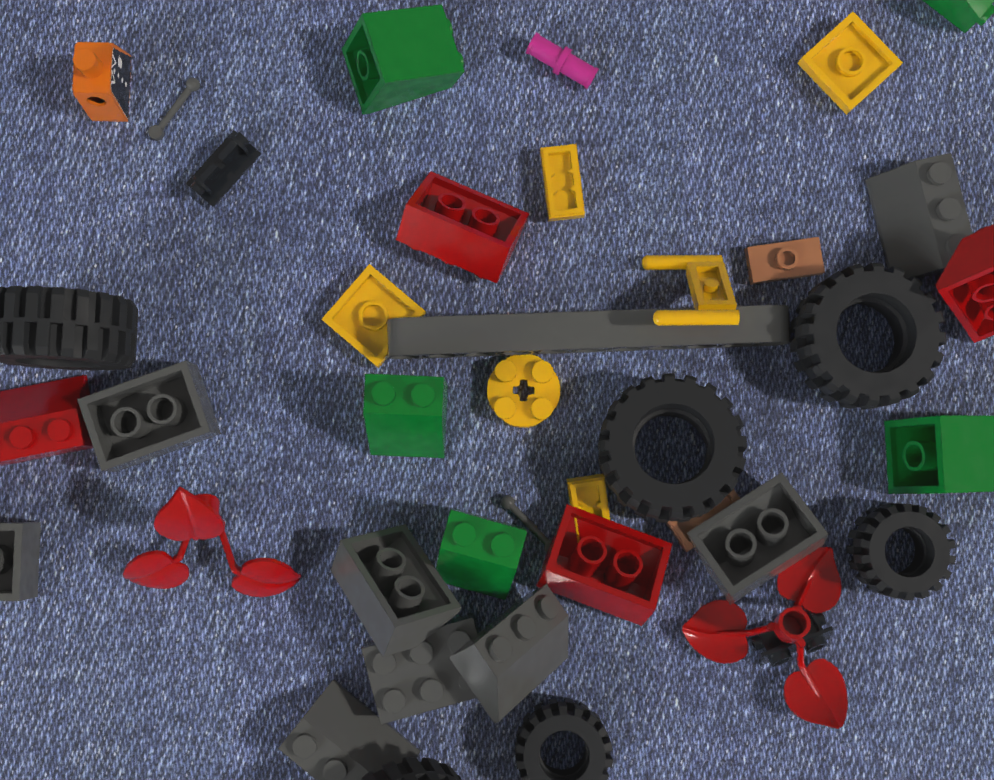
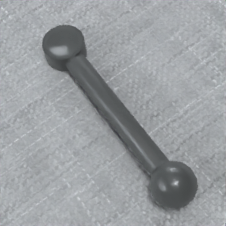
M191 77L187 79L186 88L158 125H153L149 128L148 134L153 140L159 141L163 139L165 127L189 95L199 90L200 82L197 78Z
M511 495L503 496L500 501L501 506L504 509H510L545 545L544 549L547 553L552 539L549 540L515 505V500Z

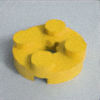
M512 355L499 362L491 373L487 383V398L490 407L502 421L513 427L529 428L540 424L552 414L560 399V382L553 367L547 361L535 355ZM520 381H527L528 387L534 388V394L528 395L527 401H520L519 395L513 394V387H518Z

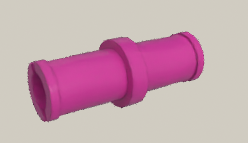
M537 32L525 52L552 67V72L556 75L562 73L583 85L586 89L589 88L599 68L593 67L571 54L572 49L567 46L563 49Z

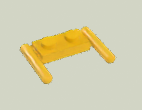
M646 255L643 257L642 267L645 270H686V277L695 310H657L653 315V321L656 325H739L740 313L739 310H736L737 303L722 255Z

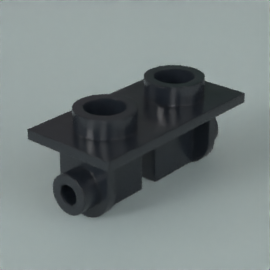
M233 130L186 184L214 207L257 160L261 153L249 143L250 141L244 135Z
M806 611L811 621V627L807 635L803 637L806 642L804 649L807 653H812L828 645L826 640L830 639L833 627L822 628L823 625H826L823 613L815 614ZM774 631L750 637L755 651L761 649L763 651L759 659L760 666L769 662L772 667L784 664L793 658L791 654L797 652L795 643L781 641Z

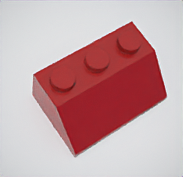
M430 171L405 205L396 240L408 245L413 250L422 251L439 258L446 264L455 265L474 273L481 279L497 283L509 262L529 213Z
M994 224L980 228L975 233L961 239L936 283L938 292L974 343L994 335Z
M87 375L0 391V466L93 448L77 400L90 395Z
M566 504L546 554L536 586L542 587L547 584L555 594L642 626L655 612L672 543ZM574 517L577 518V525L580 538L579 542H577Z

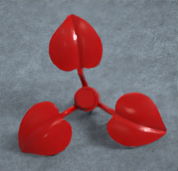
M182 487L175 491L172 498L158 511L154 519V528L160 535L171 540L181 541L178 552L171 557L164 551H148L133 558L123 570V577L125 579H129L131 582L154 589L177 587L183 584L189 577L188 566L180 561L184 557L190 539L192 538L197 541L199 539L206 540L219 536L230 570L236 575L232 579L231 586L244 595L268 597L280 594L299 582L301 574L296 573L286 563L272 558H256L245 562L242 567L238 566L225 532V522L219 515L220 500L211 494L193 495Z
M831 547L818 548L778 574L777 590L783 598L795 602L793 607L783 610L775 618L774 622L753 629H746L747 617L735 603L730 605L727 600H714L702 606L682 626V633L685 639L696 652L710 661L721 664L738 662L747 655L749 646L746 637L774 631L781 641L795 643L797 666L800 671L790 674L784 683L783 695L788 708L797 717L810 723L839 729L843 726L847 715L848 697L842 674L835 665L826 659H816L807 667L804 663V646L806 642L803 637L809 632L811 621L803 608L815 614L826 612L837 604L841 595V578Z

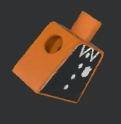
M77 42L74 46L73 95L92 121L128 122L131 55L114 43Z

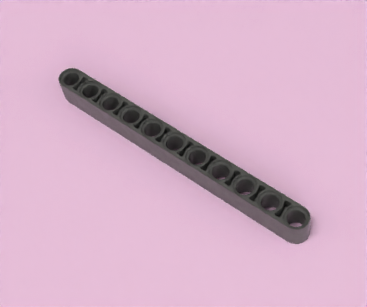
M737 306L736 310H739L740 313L739 325L658 326L653 321V315L657 310H695V308L392 318L387 320L388 358L426 359L785 345L791 343L789 306Z

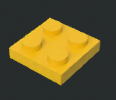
M852 12L809 50L797 64L847 115L896 71L903 62Z
M369 264L321 320L379 368L388 358L387 320L403 317H423L426 311Z

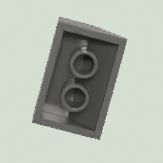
M948 153L916 160L865 180L887 269L892 266L903 269L905 272L903 277L906 279L912 276L921 278L943 273L961 239L973 234L952 154Z
M781 472L687 532V535L708 574L731 605L823 546L828 533Z
M406 524L340 540L331 572L383 657L417 647L460 612L461 605Z
M547 584L519 599L449 657L494 724L505 717L568 658L569 615Z
M334 679L278 748L315 780H363L362 777L371 770L374 774L383 769L382 764L394 761L396 764L402 763V758L417 757L421 751L388 723L381 725L379 716Z

